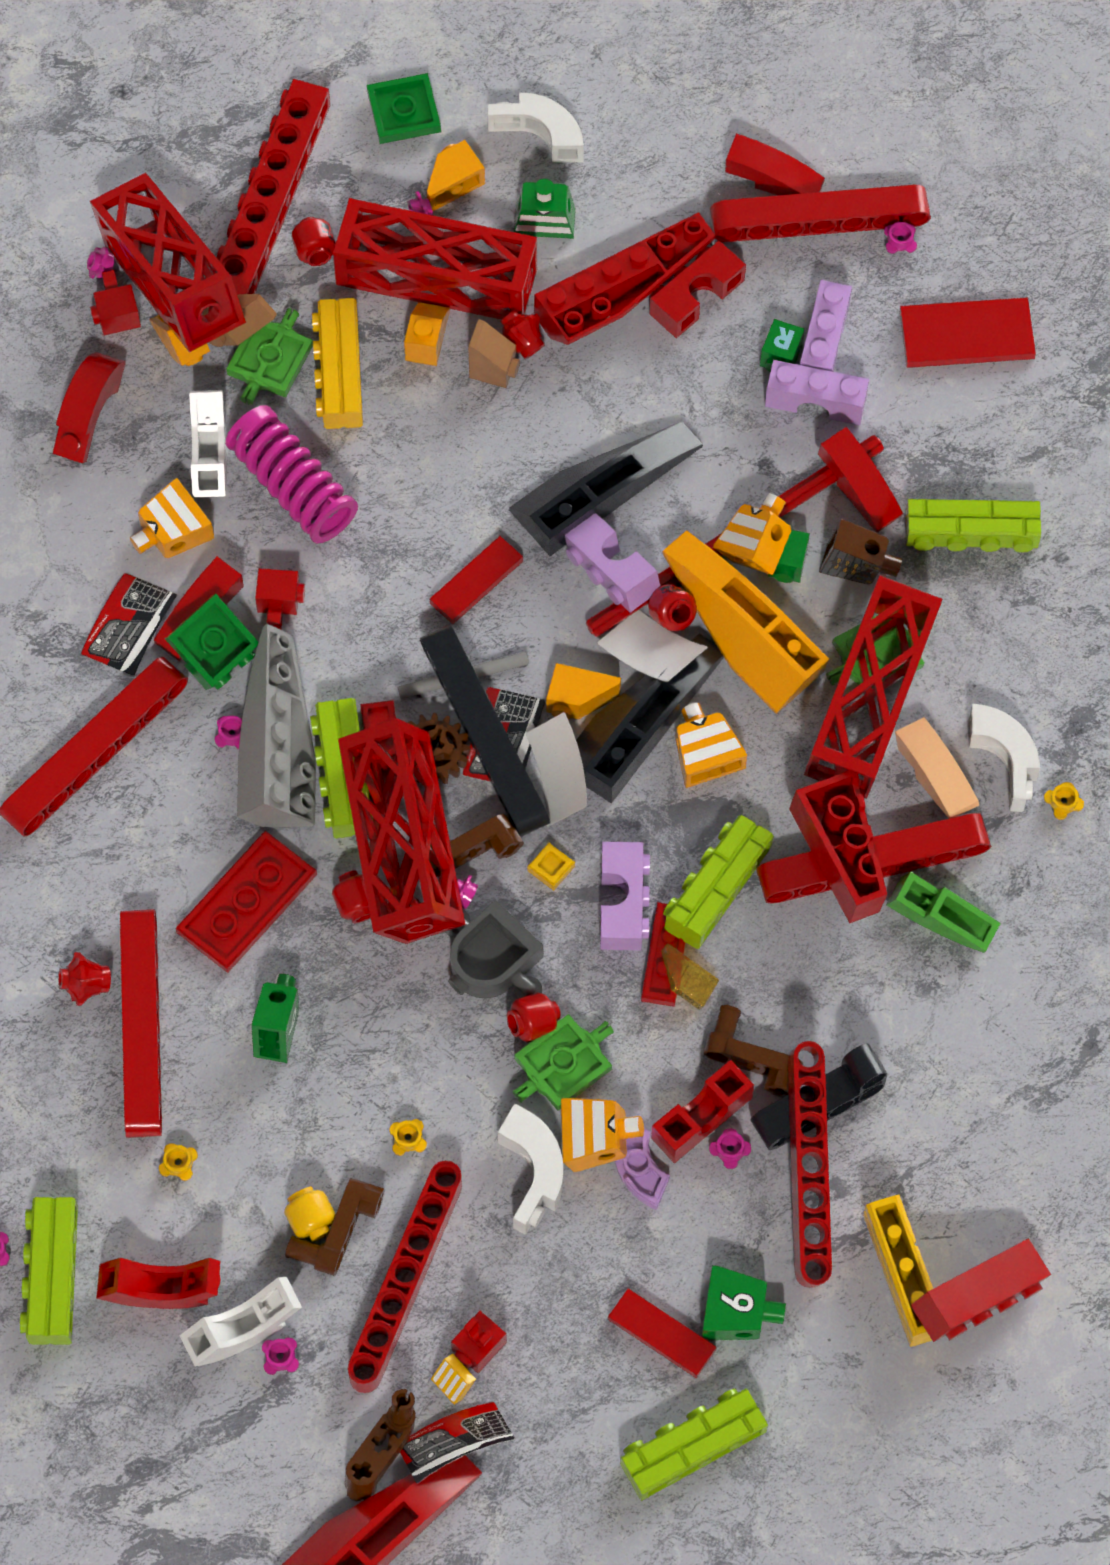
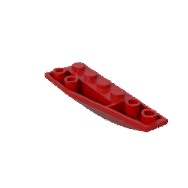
M698 212L534 294V314L537 313L539 315V323L550 339L569 345L624 317L710 244L716 235Z
M464 1455L441 1467L419 1483H416L412 1474H409L327 1521L282 1565H388L482 1475V1471Z

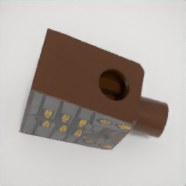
M841 519L826 545L819 572L868 585L873 583L879 572L897 577L902 564V558L886 554L889 543L887 537Z

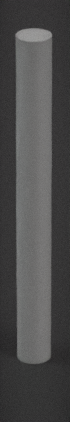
M525 651L474 665L473 668L478 678L528 665L529 659ZM437 676L399 686L398 692L402 700L441 689L442 686Z

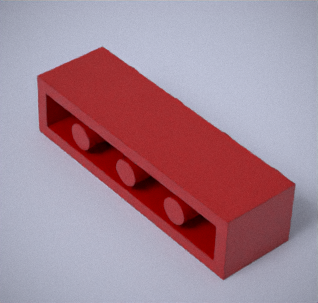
M1028 1238L928 1291L911 1304V1307L933 1342L944 1336H947L949 1341L968 1330L965 1326L966 1324L972 1322L976 1327L993 1317L992 1310L997 1308L1002 1313L1018 1303L1016 1297L1022 1295L1026 1300L1043 1289L1040 1283L1048 1278L1051 1273Z

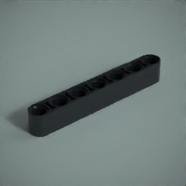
M448 624L419 638L465 733L468 734V739L508 818L520 837L550 824L547 811L452 626Z

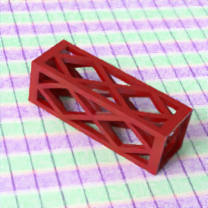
M146 172L90 201L105 247L114 255L117 263L188 352L246 323L231 275ZM143 191H144V193H145V196L138 195L139 193H141V192H143ZM128 203L150 208L153 220L137 229L125 226ZM118 205L115 221L107 210ZM142 244L155 247L153 266L142 255ZM164 250L173 252L171 274L161 271ZM182 257L193 269L194 280L180 276ZM207 307H209V309H208V314H206V315H201L202 312H203Z
M349 198L333 251L336 285L414 302L449 307L452 310L502 320L514 310L519 314L526 313L537 273V237ZM400 222L414 235L404 237L385 226ZM437 228H442V229L451 230V231L443 232V231H441V230H439V229H437ZM482 239L495 252L483 253L466 243ZM361 243L365 245L369 250L359 251ZM427 254L439 256L450 267L439 268L432 266L422 256ZM387 269L405 279L390 283L377 270ZM514 272L512 281L503 273ZM469 286L486 296L471 300L458 287ZM420 291H430V292H432V293H434V294H429V293L420 292Z
M879 575L810 755L804 776L822 781L849 770L865 776L863 780L859 779L858 784L861 794L867 799L942 603V598ZM874 613L879 614V615L876 616L874 619H872ZM889 618L892 619L884 626H882L880 629H878L876 632H874L873 634L871 633L873 629L878 627L884 621H886ZM904 624H906L908 627L912 647L910 648L908 646ZM896 628L901 655L882 669H879L874 643ZM917 629L921 630V633H920L919 636H918V631H917ZM865 649H866L867 655H868L869 665H870L871 674H872L871 677L869 676L868 667H867V663H866V658H865V653H864V650H865ZM857 660L862 683L842 697ZM904 663V666L902 668H900L898 671H896L894 674H892L882 682V679L884 677H886L888 674H890L892 671H894ZM903 678L889 715L884 691ZM862 693L865 694L864 696L859 698L857 701H855L853 704H851L849 707L842 711V708L845 707L847 704L852 702ZM875 697H877L878 706H879V711H880V715H881V720H882V725H881V726H880V722H879V718H878V713H877V709H876V704H875V699H874ZM867 704L873 732L850 748L844 720ZM835 727H837L842 752L839 750ZM827 736L830 748L824 746ZM875 741L873 745H871L865 751L860 753L858 756L854 757L856 754H858L860 751H862L864 748H866L868 745ZM874 755L871 763L865 761ZM820 759L834 764L835 770L819 764Z
M395 718L338 738L373 933L408 944L466 925L429 732ZM393 737L394 744L382 747L378 743ZM381 762H385L390 768L385 786L381 771ZM413 775L425 787L423 797ZM364 783H366L375 805L362 792ZM402 795H404L409 823L398 812ZM394 821L410 837L409 842L393 826ZM395 841L405 851L401 867H399ZM429 859L441 871L439 880L437 879L434 873V870L431 866ZM380 865L390 885V889L377 876ZM418 879L420 880L423 903L414 896Z

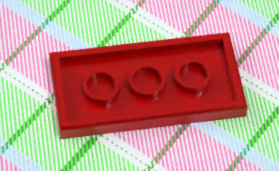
M1028 297L900 306L899 312L907 368L1035 359L1036 350Z
M265 830L175 928L176 933L229 973L317 876V870Z

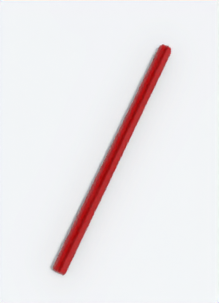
M875 435L860 443L871 459L884 450L882 441ZM827 465L778 496L786 502L778 516L779 518L837 482V477ZM719 534L718 536H716L715 538H713L705 544L708 547H710L713 551H715L719 556H723L721 553H719L717 550L713 548L715 542L721 535ZM671 567L658 574L660 586L680 584ZM650 599L632 612H629L621 603L619 605L613 603L588 619L586 626L592 635L598 637L649 604Z

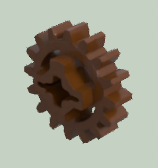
M437 713L432 714L431 720H426L424 715L421 714L419 715L417 725L412 721L407 723L429 732L432 748L439 742L438 748L433 752L437 777L444 784H448L449 774L458 778L460 776L459 767L466 768L468 759L466 756L470 755V746L465 744L468 743V734H459L461 724L456 723L451 726L449 724L450 716L448 715L443 721L438 720ZM447 737L451 739L453 744L448 742Z

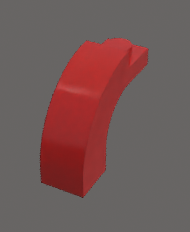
M94 352L81 363L69 384L58 414L56 425L59 428L52 454L82 464L87 462L98 417L107 399L111 395L118 393L126 361Z
M124 1258L110 1260L99 1265L96 1298L116 1304L142 1308L184 1309L208 1305V1298L218 1296V1288L221 1282L219 1275L221 1261L206 1258L180 1266H156Z

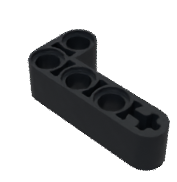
M869 1043L862 1044L851 1050L842 1059L840 1067L825 1074L827 1121L874 1096L884 1088L888 1073ZM806 1085L801 1087L799 1091L801 1098L806 1102H814V1090ZM789 1095L758 1111L750 1119L768 1150L777 1149L790 1142ZM804 1120L801 1123L803 1134L816 1128L811 1121Z

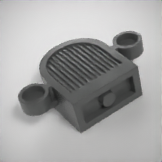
M496 900L471 922L469 914L463 909L466 925L445 931L448 936L455 938L450 950L452 977L448 982L451 987L460 995L467 993L473 997L484 999L502 995L513 985H515L516 999L535 993H542L540 981L535 977L525 976V974L544 958L543 944Z

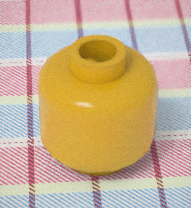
M312 1186L297 1191L287 1198L289 1203L284 1209V1214L298 1238L310 1237L312 1242H315L329 1234V1227L332 1225L336 1214L322 1190H313Z

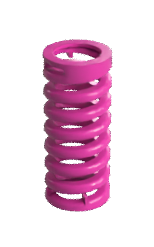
M263 405L253 408L232 426L225 442L228 449L235 451L237 459L246 463L248 471L256 475L259 483L267 487L269 494L278 499L280 506L289 511L291 518L300 523L301 529L304 533L310 535L314 543L319 544L331 540L350 524L358 511L357 501L352 496H342L344 492L343 486L340 483H332V474L329 471H321V462L318 459H310L311 452L307 447H299V438L295 435H289L288 426L278 420L277 414L271 407Z

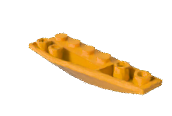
M686 530L662 551L682 588L690 593L696 601L697 613L730 668L775 714L780 712L824 673L829 658L764 593L710 547Z

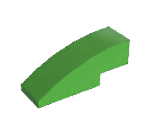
M909 872L900 878L886 906L915 923L947 939L982 953L987 951L1001 924L947 888L937 889L913 872Z

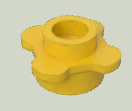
M1064 782L1056 786L1054 790L1046 791L1044 795V801L1051 805L1054 810V817L1059 820L1065 819L1067 814L1073 811H1081L1084 807L1083 799L1079 798L1078 791L1070 782ZM1065 798L1067 803H1062L1061 799Z
M419 1119L405 1120L400 1123L395 1122L390 1126L389 1132L394 1137L392 1150L396 1155L403 1156L409 1151L421 1153L426 1149L427 1142L422 1137V1130L424 1128L422 1121ZM411 1135V1139L406 1140L405 1136Z
M174 1143L166 1145L164 1147L163 1163L159 1165L160 1174L164 1177L169 1175L177 1176L182 1181L191 1179L193 1176L191 1168L193 1162L198 1158L197 1151L192 1147L186 1148ZM177 1159L182 1161L180 1165L175 1164Z

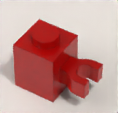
M114 270L102 272L105 290L93 293L96 305L90 306L94 325L101 324L103 336L140 328L138 309L131 284L118 287Z
M258 568L255 596L257 613H267V624L282 630L283 614L297 615L298 603H304L305 584L300 583L298 571Z
M480 1310L451 1341L452 1351L467 1369L471 1367L479 1374L507 1343V1333Z

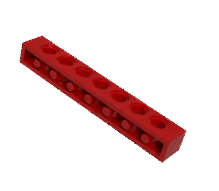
M293 79L289 90L284 89L282 93L279 115H274L269 128L270 137L268 141L264 140L261 144L259 164L257 167L253 166L248 179L250 186L247 193H242L238 202L239 213L236 220L231 219L227 229L228 240L225 246H220L216 257L229 274L240 272L239 275H231L237 295L255 294L331 106L329 88ZM287 141H292V142H293V143H291V144H284V142H287ZM282 167L280 170H273V168ZM265 193H271V194H272V195H270V196H262V195L265 194ZM255 219H260V220H262V221L257 222V223L251 222L252 220H255ZM242 246H252L248 249H241Z

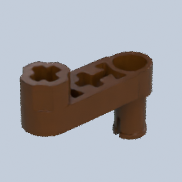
M506 814L494 816L450 841L455 869L490 849H493L499 859L508 858L517 853L524 845V842ZM429 859L436 877H440L441 871Z
M721 1005L714 1031L709 1033L703 1052L704 1055L723 1064L732 1060L740 1069L767 1076L764 1085L765 1090L778 1097L789 1095V1055L734 1039L741 1010L734 1006Z
M350 1178L326 1242L320 1246L292 1235L286 1248L285 1257L313 1265L314 1270L335 1276L343 1260L359 1214L375 1219L382 1205L385 1189Z
M400 1389L393 1393L392 1406L389 1407L386 1414L382 1415L348 1462L344 1485L347 1489V1496L351 1500L358 1502L366 1500L375 1494L378 1482L409 1441L415 1427L416 1412L413 1408L415 1397L411 1392L407 1398V1389ZM389 1434L391 1437L388 1441L387 1450L383 1449L380 1453L376 1452L375 1445H382L386 1435Z

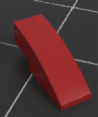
M737 133L726 158L725 173L755 181V189L775 195L820 192L825 181L822 175L794 157L760 141Z
M847 426L820 444L818 455L837 477V486L876 533L903 515L898 502L881 473Z
M216 556L175 606L156 635L154 643L180 661L182 658L165 638L212 595L217 594L227 605L244 587L242 574Z

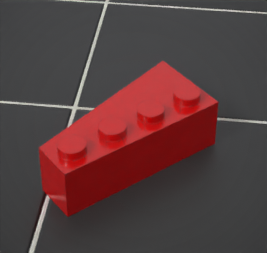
M850 770L796 790L789 808L849 924L879 913L887 896L878 854H875L872 841L871 825H868L865 813L864 797L860 792L858 784L859 776L858 773Z

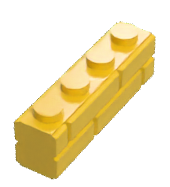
M354 298L319 300L318 312L312 313L313 332H319V341H313L314 360H320L321 369H314L315 389L322 388V398H316L317 417H323L324 428L340 429L342 427L359 428L363 426L357 301Z
M900 1195L890 1196L866 1204L863 1217L909 1346L912 1347L930 1342L932 1339L917 1317L911 1304L932 1290L933 1286L920 1250L915 1245L916 1239Z

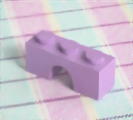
M820 280L800 365L834 372L841 333L844 331L850 306L852 286Z
M773 360L767 385L765 407L797 413L800 404L813 403L827 409L830 420L861 425L869 379Z
M596 513L565 534L568 547L566 554L569 560L575 566L581 565L595 585L601 584L616 605L621 603L629 612H632L650 599L653 592L660 587L657 570L637 551L626 559L611 560L613 556L620 552L617 535Z
M602 842L601 886L618 887L626 893L627 898L618 905H601L600 950H641L642 939H649V918H642L643 907H649V886H643V875L650 874V854H643V842Z

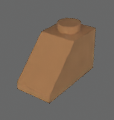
M239 294L237 296L246 323L209 343L217 347L239 345L274 320L277 313L260 294ZM209 307L204 310L202 315L208 314Z
M478 319L468 346L469 378L507 388L510 377H516L520 366V359L516 358V345L487 322Z

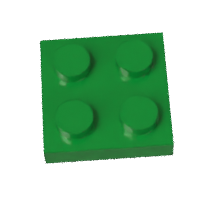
M428 73L366 85L380 144L441 132V123Z

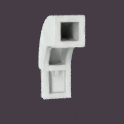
M514 1103L498 1131V1144L522 1156L533 1171V1183L513 1217V1229L526 1235L530 1226L536 1228L545 1212V1208L542 1205L553 1211L556 1210L563 1190L564 1167L561 1149L549 1127L535 1114Z

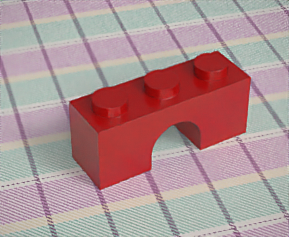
M721 241L716 242L712 247H705L700 251L693 263L688 267H681L667 285H660L653 291L650 296L649 314L677 339L699 320L700 303L692 294L698 290H709L723 300L745 281L746 264Z
M732 1060L728 1061L705 1081L703 1089L692 1101L683 1107L677 1104L652 1125L651 1139L675 1164L753 1098L754 1084Z

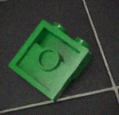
M217 594L212 595L165 638L186 662L184 666L205 690L213 687L218 690L232 678L229 672L234 667L239 665L242 668L255 657L253 650L259 643Z

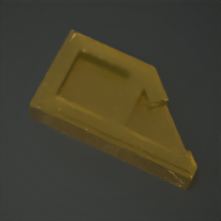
M670 944L665 945L661 952L671 990L700 1010L706 1004L719 979Z

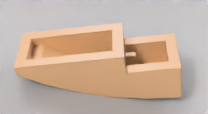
M925 717L895 731L898 750L914 768L918 782L948 818L957 817L979 806V801L959 765Z

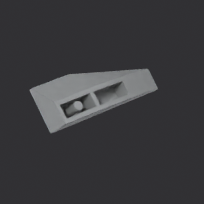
M267 624L263 626L254 657L242 717L238 754L237 817L260 827H311L315 825L316 763L293 635Z

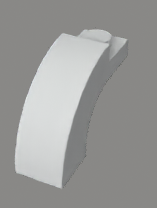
M519 92V103L498 102L496 104H488V132H530L538 135L548 144L552 154V163L584 162V143L579 125L570 112L559 103L541 95Z
M223 390L190 391L192 496H226L227 450L225 444L226 424L224 420Z
M972 704L969 716V748L990 751L1003 761L1007 767L1010 779V811L1023 812L1026 800H1032L1033 781H1037L1040 771V759L1035 743L1027 730L1007 713L990 706Z
M278 1277L241 1305L218 1315L203 1317L179 1336L194 1366H202L231 1357L267 1339L285 1327L286 1323L284 1321L300 1310L302 1306L287 1277Z

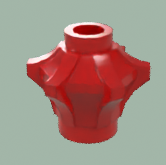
M514 310L500 321L503 324L502 335L516 345V352L521 354L524 360H526L545 346L539 331L540 317L537 313L525 315L519 314Z
M74 952L73 959L66 966V969H59V989H65L71 995L72 1001L76 1002V1006H82L92 996L108 993L110 990V967L92 962L80 952Z

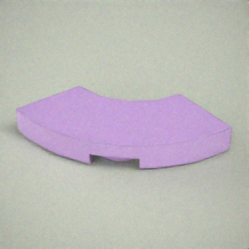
M644 1129L643 1137L626 1139L627 1155L623 1159L616 1160L615 1165L627 1189L642 1203L657 1210L670 1180V1175L659 1169L651 1158L649 1150L651 1131Z

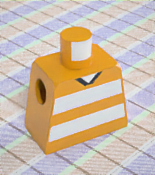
M176 478L139 510V521L143 529L130 537L132 545L139 554L155 545L165 558H171L214 539V533L210 520L178 478Z
M768 493L761 508L747 504L742 505L715 542L713 548L733 563L773 575L791 533V526L778 517L786 502L780 497Z
M700 703L689 704L681 710L686 723L676 727L675 741L685 788L746 769L747 753L721 713L716 712L705 716Z
M578 1098L561 1099L563 1163L573 1172L583 1171L625 1158L627 1155L626 1139L644 1136L642 1117H626L625 1110L616 1101Z

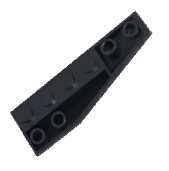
M681 421L558 472L509 507V511L549 556H552L567 545L565 534L594 513L603 519L702 448L703 443Z
M698 634L691 641L708 648L672 679L665 682L648 675L644 676L598 712L576 739L583 764L586 787L611 804L682 713L681 710L689 704L724 658L718 646L703 635Z

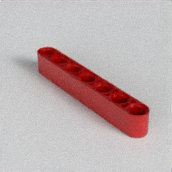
M915 184L718 201L710 207L713 231L716 235L715 239L721 242L882 230L886 226L897 222H905L917 227L926 224L931 219L926 188Z
M159 657L154 660L5 800L0 807V816L24 837L31 835L184 690L188 683V678L166 658Z
M980 813L966 814L873 836L872 839L875 854H878L883 878L977 856L987 852L992 847ZM812 851L772 860L760 865L756 869L765 901L769 904L832 890Z
M155 909L120 911L126 1138L162 1136Z
M804 1041L797 1045L788 1056L794 1270L799 1284L807 1288H814L828 1281L832 1274L825 1055L822 1047L816 1042ZM804 1050L812 1054L814 1058V1065L812 1067H805L799 1062L798 1054L800 1051ZM806 1085L814 1090V1102H806L801 1098L799 1093L801 1086ZM802 1121H811L816 1126L815 1137H806L802 1133ZM804 1156H812L817 1161L818 1167L815 1173H809L803 1168L802 1158ZM805 1191L816 1193L819 1199L817 1208L813 1209L805 1205L803 1201ZM807 1226H813L819 1231L820 1240L818 1244H811L805 1239L804 1231ZM810 1261L817 1263L821 1268V1276L818 1280H813L806 1274V1264Z
M440 1161L431 1169L348 1364L350 1384L358 1392L369 1393L379 1386L462 1190L461 1170L452 1161ZM449 1175L455 1179V1182L451 1186L444 1187L439 1185L437 1180L441 1176ZM432 1206L438 1207L442 1211L437 1218H428L423 1212ZM423 1238L429 1244L423 1250H415L411 1248L410 1243L414 1239ZM402 1270H410L415 1274V1277L409 1282H401L396 1278L397 1274ZM388 1302H397L402 1307L398 1313L392 1315L382 1310ZM375 1334H383L388 1338L386 1344L381 1347L372 1346L369 1340ZM363 1366L374 1370L372 1377L365 1380L357 1378L355 1372Z

